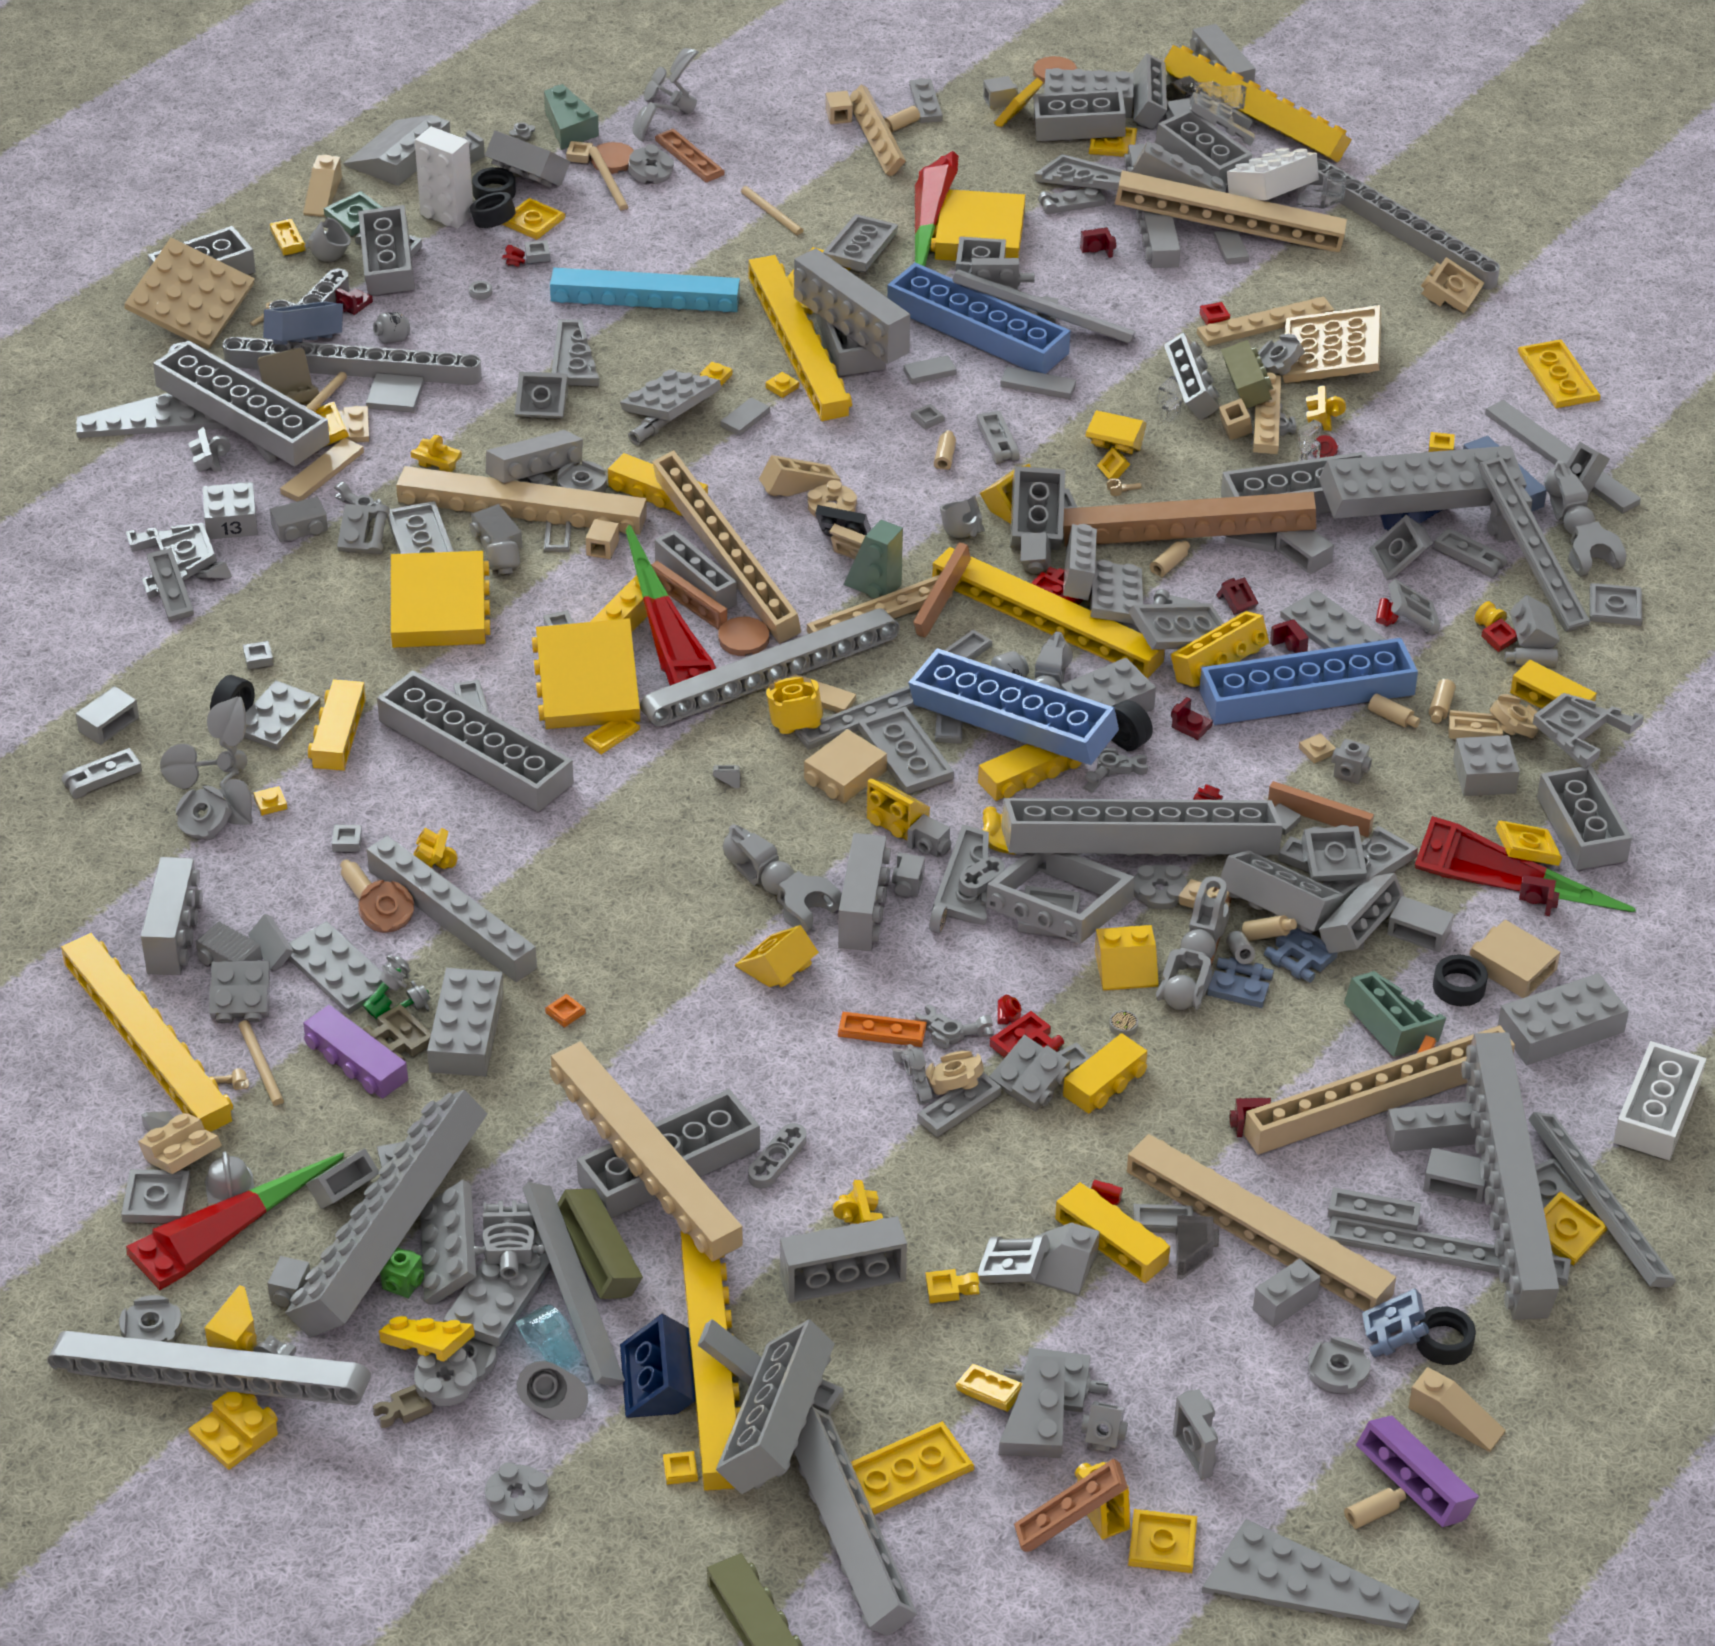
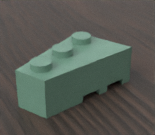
M556 85L544 91L545 113L554 130L561 150L568 148L571 141L584 142L599 136L598 114L565 85Z
M880 520L865 536L843 585L868 594L874 599L896 591L902 585L903 528Z
M1375 971L1352 977L1344 1004L1393 1057L1418 1050L1426 1035L1436 1038V1042L1440 1040L1446 1021L1445 1016L1440 1013L1435 1016L1423 1008L1425 1003L1418 999L1413 1002L1402 994L1403 989Z

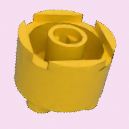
M792 677L774 683L775 688L771 691L770 688L767 689L766 695L771 723L779 728L780 733L790 734L796 729H812L821 725L820 720L823 717V709L817 681L811 679V683L804 682L803 677Z

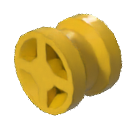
M1486 601L1476 611L1474 620L1477 624L1488 627L1501 618L1506 621L1507 613L1502 609H1496L1495 604Z

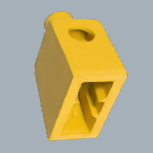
M1101 1462L1093 1466L1089 1463L1079 1465L1075 1470L1077 1482L1107 1462ZM1129 1486L1128 1489L1087 1515L1102 1540L1130 1530Z

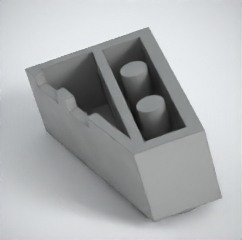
M1034 1355L1000 1439L998 1455L1061 1458L1063 1446L1065 1357Z

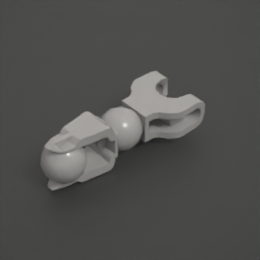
M1557 461L1555 467L1550 469L1545 475L1544 485L1550 495L1555 518L1557 520H1564V528L1572 535L1570 541L1573 547L1568 556L1570 566L1578 576L1588 575L1592 567L1591 557L1605 560L1613 569L1624 567L1626 552L1620 538L1613 532L1603 529L1599 521L1595 522L1594 513L1587 507V490L1563 461Z
M1055 632L1042 646L1035 664V679H1033L1061 689V684H1064L1065 668L1069 666L1073 658L1072 648L1065 641L1062 632Z
M733 824L729 827V834L725 837L722 845L724 855L754 886L762 884L767 892L778 895L777 901L784 908L783 918L787 924L792 927L801 925L807 933L813 926V913L808 908L821 907L831 913L839 910L842 893L828 879L820 876H805L800 871L794 873L793 868L788 863L779 861L777 849L773 844L740 826Z
M1207 877L1202 881L1194 903L1193 914L1189 924L1190 931L1182 938L1180 950L1175 949L1169 954L1163 972V980L1156 992L1157 1001L1165 999L1168 1005L1176 1010H1186L1192 1006L1198 1010L1212 980L1210 959L1215 954L1218 938L1223 935L1229 920V907L1225 903L1227 885L1222 878ZM1211 887L1220 889L1216 898H1210L1207 895V891ZM1187 966L1190 969H1199L1200 974L1197 983L1187 975H1176L1178 970H1185Z

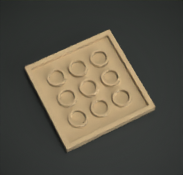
M171 237L125 302L124 309L203 348L210 349L254 285L255 278Z
M1380 305L1286 318L1285 334L1295 335L1304 348L1305 353L1291 366V370L1283 375L1284 383L1380 371Z

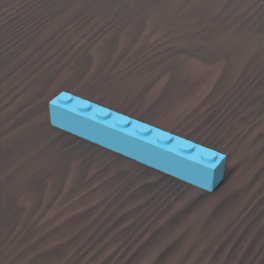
M553 268L550 281V298L552 302L559 303L569 302L604 304L608 306L622 305L629 307L674 308L678 310L737 312L740 299V278Z

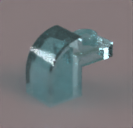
M549 1304L543 1305L515 1321L526 1343L531 1348L538 1346L546 1361L564 1368L582 1357L568 1332L571 1329L570 1325L555 1307Z

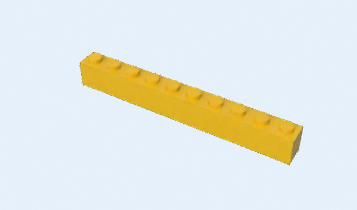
M1175 45L1171 47L1163 61L1165 62L1166 73L1251 116L1253 119L1335 162L1341 160L1352 139L1345 135L1347 132L1345 129L1338 125H1335L1334 128L1328 126L1329 121L1320 116H1317L1316 119L1311 117L1312 112L1303 107H1300L1299 110L1294 108L1295 104L1286 98L1280 101L1277 99L1278 95L1268 89L1265 92L1259 90L1260 85L1251 80L1248 83L1244 82V77L1234 71L1230 75L1226 72L1227 68L1218 63H1215L1214 66L1209 64L1210 59L1201 54L1198 57L1192 55L1194 51L1184 45L1181 48Z
M776 255L748 260V279L820 420L826 421L849 416V407H852L851 395L845 392L843 380L838 378L835 364H831L827 349H823L821 337L815 333L812 320H808L805 306H801L800 302L794 298L790 277L785 275L783 263H779Z
M949 547L933 562L932 577L941 574L954 552V548ZM971 557V561L954 588V591L1048 634L1053 635L1055 632H1062L1066 642L1114 663L1127 658L1147 679L1164 662L1165 649L1152 650L1143 634L1112 620L1091 617V610L976 558Z
M89 933L61 946L64 965L181 1112L201 1119L204 1129L209 1132L232 1122L231 1111L233 1110V1104L228 1095L221 1094L215 1079L205 1074L201 1062L198 1059L194 1060L185 1042H179L172 1026H166L159 1010L156 1007L152 1008L149 1005L146 994L136 989L132 977L129 974H124L117 958H111L104 942H98L94 935Z
M681 1231V1253L704 1491L735 1489L716 1470V1467L741 1408L735 1407L734 1403L735 1401H740L738 1382L732 1383V1377H737V1375L698 1346L705 1324L711 1319L726 1330L732 1328L731 1310H725V1305L730 1304L728 1286H722V1281H727L726 1263H720V1258L712 1262L705 1253L699 1252L691 1236Z

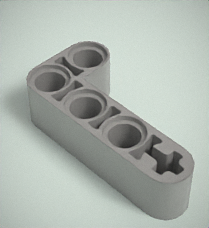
M340 268L333 269L297 304L286 300H276L269 305V308L322 301L336 303L335 290L340 288L347 292L350 291L348 272Z

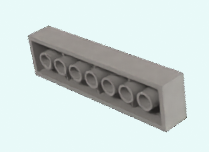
M189 340L153 363L156 387L293 466L298 465L330 443L328 419Z
M1511 446L1327 460L1319 477L1334 519L1490 506L1491 502H1493V496L1478 469V465L1480 462L1500 456L1504 459L1517 486L1522 485L1525 489L1527 485Z
M414 670L377 697L379 721L537 812H540L574 784L572 759Z

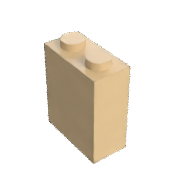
M848 729L804 761V779L810 786H816L826 792L827 796L831 799H837L842 803H846L867 787V781L870 778L876 780L887 771V753Z
M1504 920L1497 927H1492L1482 941L1475 942L1469 955L1479 960L1486 967L1488 978L1521 998H1525L1557 970L1560 951L1511 922Z

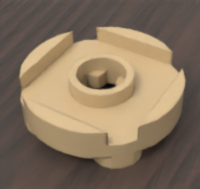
M831 480L827 484L818 486L808 492V510L815 517L817 505L855 512L857 495L850 488L843 486L840 481Z
M1501 694L1489 711L1502 723L1501 728L1503 731L1510 735L1518 733L1534 738L1540 730L1533 724V718L1537 710L1530 704L1527 708L1519 704L1522 699L1516 696Z
M958 1051L940 1057L942 1063L935 1067L931 1063L925 1071L929 1086L933 1088L935 1094L942 1095L950 1090L961 1087L963 1089H971L977 1086V1078L982 1075L984 1066L979 1054L974 1057L971 1051Z

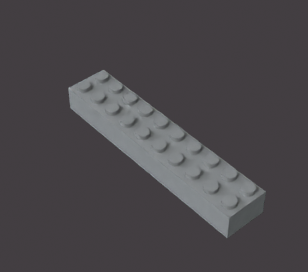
M1004 798L1001 828L1009 853L1016 855H1026L1028 853H1041L1043 855H1053L1054 853H1072L1076 855L1095 853L1100 856L1108 854H1123L1126 856H1133L1135 854H1149L1152 856H1161L1163 854H1176L1178 856L1203 854L1205 856H1215L1217 854L1233 855L1249 850L1262 857H1267L1269 855H1279L1283 825L1272 800Z
M1509 1032L1474 1033L1471 1045H1467V1059L1462 1062L1461 1072L1463 1079H1467L1468 1082L1466 1100L1468 1104H1472L1473 1109L1471 1111V1126L1473 1129L1476 1128L1477 1131L1475 1148L1477 1154H1481L1482 1157L1480 1175L1482 1179H1486L1487 1184L1485 1188V1201L1487 1205H1491L1490 1228L1495 1230L1497 1237L1494 1242L1496 1256H1500L1502 1264L1499 1268L1500 1281L1506 1285L1504 1294L1505 1308L1510 1309L1512 1320L1549 1318L1559 1291V1285Z
M465 1090L455 1094L448 1093L437 1102L432 1100L424 1106L421 1111L423 1115L420 1120L416 1121L408 1129L407 1133L409 1135L406 1140L394 1149L393 1154L395 1156L380 1169L379 1179L366 1189L364 1193L366 1197L363 1202L353 1208L350 1212L351 1219L336 1232L335 1237L337 1239L333 1245L327 1247L321 1254L320 1258L322 1261L305 1277L307 1280L306 1284L291 1297L290 1301L292 1304L285 1314L308 1336L314 1337L342 1326L347 1322L488 1113Z

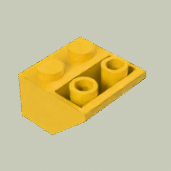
M1096 410L1085 437L1089 438L1091 444H1094L1096 447L1109 449L1110 445L1115 446L1114 449H1117L1119 452L1133 454V450L1140 451L1147 423L1143 420Z
M870 778L867 781V819L873 825H880L889 830L893 836L908 841V829L923 814L930 817V806L888 783Z

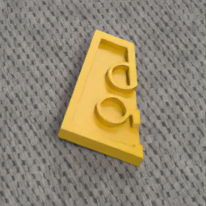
M405 1316L390 1319L389 1323L378 1331L381 1343L404 1350L415 1347L418 1354L427 1356L431 1352L436 1354L437 1360L443 1362L475 1336L473 1324L460 1323L459 1320L440 1322L434 1321L432 1318L412 1320Z

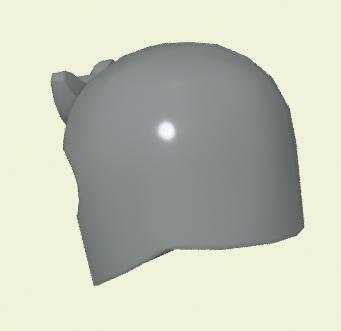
M327 217L311 233L304 247H310L312 254L323 262H335L345 253L351 239L338 221Z
M975 495L968 500L950 502L940 506L944 530L951 537L957 539L970 536L975 537L977 533L985 532Z

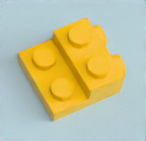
M226 1392L212 1402L213 1411L188 1428L191 1437L230 1470L278 1435L276 1424L278 1419L270 1407L262 1409L257 1405L258 1401L254 1394Z

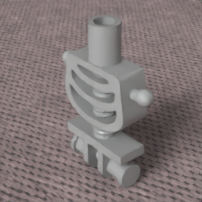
M512 1200V1206L503 1207V1201H498V1204H486L485 1202L483 1203V1246H474L475 1255L484 1253L487 1264H500V1275L503 1279H515L519 1274L518 1264L531 1263L533 1252H538L539 1254L545 1252L544 1245H534L533 1216L528 1203H517V1200Z

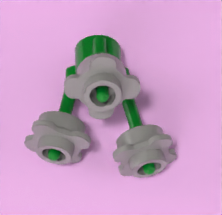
M388 955L386 957L388 961L385 963L386 965L381 966L384 971L379 976L383 982L376 992L362 1005L376 1020L377 1017L391 1010L389 1006L392 1004V1001L384 994L390 987L397 991L401 986L407 987L403 979L410 977L408 973L411 970L409 964L399 956L394 958ZM411 981L413 987L406 991L409 999L400 1004L404 1008L412 1004L416 1010L425 1007L429 1011L430 1008L427 1004V1001L431 1000L429 990L425 989L423 985L417 987L416 983Z

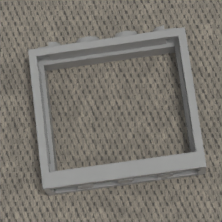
M1028 853L987 884L986 908L1081 944L1096 932V929L1102 927L1133 901L1135 877L1072 853H1054L1053 855ZM1040 871L1102 896L1078 914L1016 889ZM1078 931V935H1074L1072 933Z

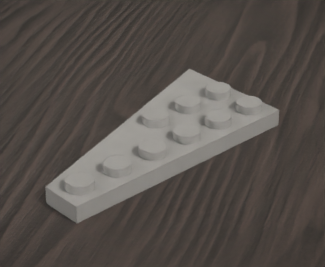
M166 393L77 417L76 433L77 438L195 431L203 427L206 430L225 429V426Z
M1245 1519L1207 1578L1201 1592L1212 1595L1213 1593L1228 1595L1233 1599L1239 1600L1244 1598L1261 1601L1267 1605L1305 1612L1332 1614V1617L1343 1619L1345 1617L1365 1620L1366 1623L1406 1630L1420 1605V1600L1247 1519Z

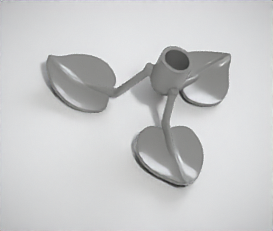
M689 48L682 49L671 66L670 82L674 83L680 91L676 90L673 93L661 86L667 75L666 69L658 67L655 70L651 81L644 91V100L650 102L660 89L671 96L670 102L672 106L650 102L647 107H642L632 127L633 134L638 140L644 142L645 132L652 121L656 108L674 110L677 113L681 110L688 115L693 112L697 99L690 96L689 92L677 80L692 59L700 53L699 51Z
M235 697L215 705L207 717L209 733L214 738H220L219 744L228 751L220 753L217 760L197 761V751L193 746L177 744L170 747L164 753L160 761V769L170 784L181 789L190 788L197 782L199 777L197 766L218 765L223 772H230L220 782L222 789H218L227 798L232 808V814L227 822L249 825L253 823L251 791L244 781L231 779L234 775H238L239 771L243 770L247 765L246 754L241 750H237L236 747H232L237 746L243 740L246 731L244 703L242 697Z

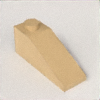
M331 155L317 156L312 168L303 215L325 217L324 208L331 205L342 179L340 157Z
M774 455L770 456L759 477V481L765 487V491L768 494L787 497L825 485L831 480H841L830 465Z
M1429 1367L1425 1369L1412 1386L1409 1409L1488 1452H1491L1506 1431L1455 1381Z

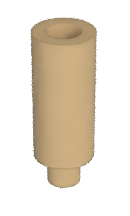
M910 106L884 118L892 133L919 121L920 113L915 106Z
M945 431L939 437L934 459V467L937 469L949 470L951 468L956 446V437L952 431Z
M1185 540L1172 544L1150 564L1151 572L1160 577L1165 576L1188 555L1190 544Z
M1442 679L1437 683L1429 709V715L1434 723H1440L1442 719L1447 718L1456 689L1454 682L1451 680Z
M1376 693L1369 702V711L1404 728L1408 725L1417 728L1420 723V718L1414 716L1413 710Z
M345 859L340 864L342 868L341 876L360 900L362 891L371 884V881L356 862H350V860Z
M1285 915L1250 920L1243 923L1242 933H1244L1248 941L1285 936L1290 933V930L1296 929L1297 923L1294 918L1288 919Z
M1387 1488L1345 1508V1518L1356 1530L1399 1509L1400 1502L1406 1500V1494L1401 1488L1395 1491Z

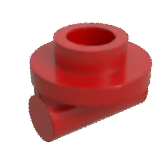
M507 245L505 248L506 255L502 256V259L506 260V265L519 267L520 263L525 264V259H523L525 252L513 245Z
M1322 435L1315 439L1313 452L1318 458L1337 455L1339 445H1337L1333 437Z
M1387 598L1379 600L1376 622L1386 627L1394 624L1399 617L1391 611L1393 602L1391 603Z
M1205 784L1204 789L1198 787L1193 800H1223L1224 796L1219 794L1220 789Z
M1007 994L1000 997L997 1008V1024L1008 1025L1009 1021L1015 1022L1021 1017V1004L1015 997Z
M1094 1179L1091 1189L1095 1190L1099 1196L1112 1205L1117 1206L1121 1201L1123 1188Z

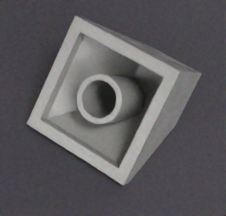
M1405 515L1370 547V550L1386 579L1391 580L1430 547L1433 542L1423 526Z
M1069 1223L1042 1233L1041 1235L1048 1236L1050 1248L1047 1253H1044L1036 1280L1031 1282L1079 1296L1098 1254L1100 1231Z

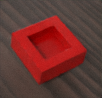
M1222 302L1200 306L1199 314L1206 325L1230 319V314Z
M1502 618L1483 629L1481 637L1498 652L1518 640L1516 631Z

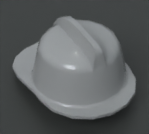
M226 1151L223 1152L221 1158L215 1160L209 1167L205 1181L208 1203H218L254 1188L253 1174L250 1168L246 1166L243 1160L238 1157L229 1156Z
M545 1360L535 1361L527 1365L519 1374L517 1393L521 1401L550 1420L578 1419L586 1410L588 1391L584 1383L560 1366Z

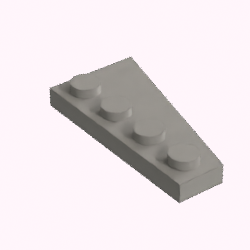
M1061 154L1034 173L1035 182L1117 191L1122 170Z
M558 319L552 373H567L568 385L599 386V376L596 373V366L591 356V349L587 342V335L582 320Z
M962 825L933 908L936 904L948 907L947 916L971 923L986 924V891L974 897L965 896L959 891L958 882L964 870L988 857L989 832Z
M1380 826L1373 830V836L1370 839L1366 838L1362 842L1367 869L1366 878L1393 873L1418 856L1417 847ZM1365 879L1324 881L1322 884L1344 894V902Z

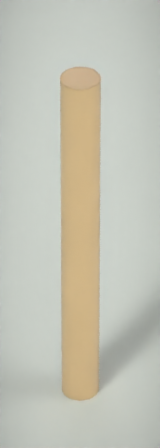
M591 147L589 153L620 211L628 209V205L597 147Z
M744 186L741 189L743 195L795 235L803 233V228L748 186Z
M340 372L306 408L315 412L347 379L346 373Z
M241 1021L238 1025L273 1106L284 1103L249 1021Z

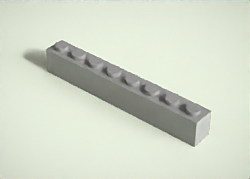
M1145 144L1128 145V154H1124V166L1128 172H1132L1134 163ZM1136 209V220H1139V233L1142 234V246L1145 247V259L1150 261L1151 268L1179 267L1180 246L1173 217Z
M388 835L367 848L368 868L371 873L380 880H384V882L395 881L406 887L412 895L414 905L513 981L518 982L537 969L536 946Z
M811 1407L806 1417L807 1423L798 1437V1446L793 1451L800 1464L798 1470L809 1485V1495L817 1504L821 1513L819 1519L830 1534V1545L839 1555L842 1562L840 1568L849 1579L853 1588L851 1594L863 1611L862 1620L864 1624L873 1632L877 1631L885 1636L891 1635L914 1618L917 1612L832 1418L820 1410Z

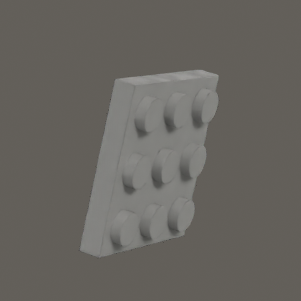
M668 370L658 379L647 382L645 387L639 391L631 392L620 404L621 408L626 412L671 421L719 391L722 387L718 379Z

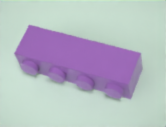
M331 1005L326 1006L303 1022L304 1040L307 1046L312 1050L318 1049L322 1052L330 1064L336 1063L339 1065L348 1078H356L360 1081L368 1093H375L383 1099L408 1081L407 1063Z
M1392 1415L1368 1421L1356 1446L1442 1527L1464 1521L1470 1514L1479 1496Z

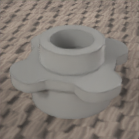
M527 123L514 124V129L509 131V135L525 141L531 138V133L535 131V127L533 125L528 126Z

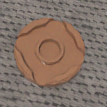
M1044 57L1034 64L1033 75L1045 84L1046 69L1075 70L1077 67L1074 62L1064 57Z
M609 142L596 146L610 173L628 170L629 157L634 151L629 145ZM590 155L591 164H593L594 168L598 170L593 158Z
M736 617L729 619L721 625L718 630V640L722 649L729 654L746 656V654L752 653L754 655L767 647L769 643V629L759 619Z
M377 880L369 884L362 891L358 904L359 916L365 925L374 931L382 933L394 932L405 927L411 920L414 911V901L408 889L399 882Z

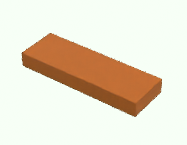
M842 1011L838 1037L906 1046L911 1044L914 1047H923L927 1022Z

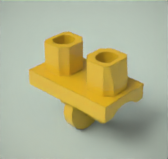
M1325 386L1318 387L1317 395L1306 397L1309 410L1307 412L1309 426H1323L1324 431H1332L1331 416L1337 417L1345 412L1346 402L1344 399L1337 396L1327 399Z
M434 435L430 440L423 438L418 447L410 452L411 458L417 459L420 466L427 468L434 465L439 467L440 471L453 472L456 468V462L462 457L460 450L444 445L443 438L440 435Z
M427 828L422 830L416 840L418 846L413 853L414 856L430 868H433L434 864L442 869L453 868L458 861L456 851L450 847H445L449 831L441 828L436 834Z
M854 1180L852 1192L848 1195L839 1196V1200L832 1207L836 1218L844 1219V1222H850V1224L865 1223L883 1218L882 1213L870 1212L875 1211L879 1198L877 1191L864 1189L862 1180Z

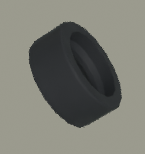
M490 167L478 171L472 179V190L475 200L496 192H507L513 199L516 193L513 173L500 167ZM490 184H501V185H504V186L498 187V188H487V187H484V186L490 185Z
M507 192L485 195L477 199L470 206L475 226L479 228L499 226L512 219L516 214L511 195Z
M235 675L225 676L215 687L210 702V710L218 703L235 697H242L246 713L254 703L255 689L253 684Z
M1461 954L1449 955L1441 959L1436 965L1432 987L1435 994L1442 1001L1450 1005L1460 1007L1471 1006L1480 1002L1485 996L1488 973L1486 967L1479 960L1471 956ZM1460 973L1472 977L1477 983L1469 987H1459L1449 983L1444 977L1449 974Z
M1449 1306L1435 1307L1425 1312L1426 1318L1420 1320L1418 1325L1425 1322L1428 1329L1436 1326H1448L1459 1331L1464 1340L1454 1345H1445L1436 1342L1427 1334L1420 1337V1341L1416 1343L1420 1353L1431 1362L1441 1365H1455L1465 1361L1472 1353L1476 1336L1475 1325L1471 1318L1461 1310Z

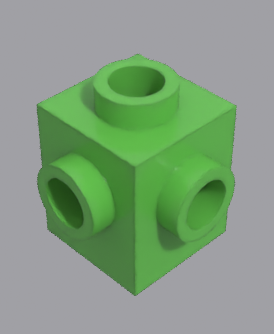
M397 1247L380 1272L382 1289L409 1299L416 1287H419L424 1279L425 1271L422 1269L421 1256L411 1250Z

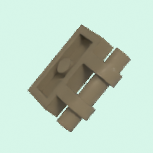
M401 1004L377 1017L378 1028L373 1029L370 1026L363 1028L365 1032L404 1061L405 1058L401 1055L402 1052L406 1051L411 1057L428 1048L431 1032ZM391 1037L394 1042L389 1044L385 1039Z

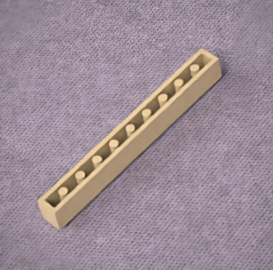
M1123 170L1115 204L1335 252H1340L1347 221L1345 218Z
M673 450L652 461L656 481L722 569L737 581V589L761 621L766 624L776 641L781 644L800 634L801 627L798 613L676 452Z
M404 466L396 484L398 502L407 505L435 501L438 508L478 512L499 504L507 515L512 518L542 522L547 520L551 524L566 525V521H569L572 526L577 528H590L594 519L619 523V532L626 534V528L630 525L634 533L640 535L647 517L646 498L520 481L502 483L490 477Z
M1499 1025L1479 1033H1503L1505 1031ZM1474 1034L1246 1111L1244 1136L1257 1155L1373 1116L1388 1109H1393L1466 1084L1468 1082L1467 1079L1462 1077L1461 1065L1467 1059L1466 1048L1467 1045H1471ZM1511 1040L1512 1050L1514 1053L1515 1044Z
M579 1041L551 1055V1069L549 1072L553 1082L556 1085L560 1084L565 1090L568 1099L580 1107L584 1118L587 1121L591 1120L601 1138L607 1139L611 1143L615 1154L619 1158L623 1157L628 1163L632 1174L642 1179L647 1191L660 1200L664 1211L667 1214H672L677 1220L681 1231L691 1236L699 1252L705 1253L713 1262L742 1247V1225L585 1045Z
M1148 1134L1128 1154L1127 1172L1180 1204L1193 1206L1194 1212L1286 1266L1300 1258L1321 1277L1320 1285L1363 1311L1388 1301L1394 1295L1396 1276L1392 1275L1389 1271L1378 1267L1366 1260L1362 1255L1354 1253L1340 1245L1336 1240L1328 1238L1310 1225H1306L1290 1216L1286 1211L1276 1208L1263 1198L1252 1194L1237 1183L1219 1175L1213 1169L1207 1168L1193 1160L1189 1155L1174 1149L1165 1141Z

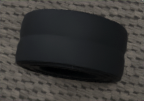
M1131 700L1122 701L1114 706L1119 731L1111 739L1112 742L1126 751H1133L1149 741L1153 733V726L1147 712L1138 703Z

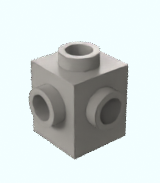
M1344 739L1341 747H1336L1332 755L1331 762L1335 764L1333 777L1359 784L1364 773L1369 772L1372 764V758L1369 757L1370 746Z
M1094 1401L1091 1405L1090 1415L1084 1414L1081 1433L1086 1434L1085 1442L1092 1443L1093 1449L1110 1451L1111 1447L1116 1448L1118 1446L1119 1440L1125 1441L1128 1422H1123L1125 1407ZM1101 1424L1107 1425L1109 1431H1103Z

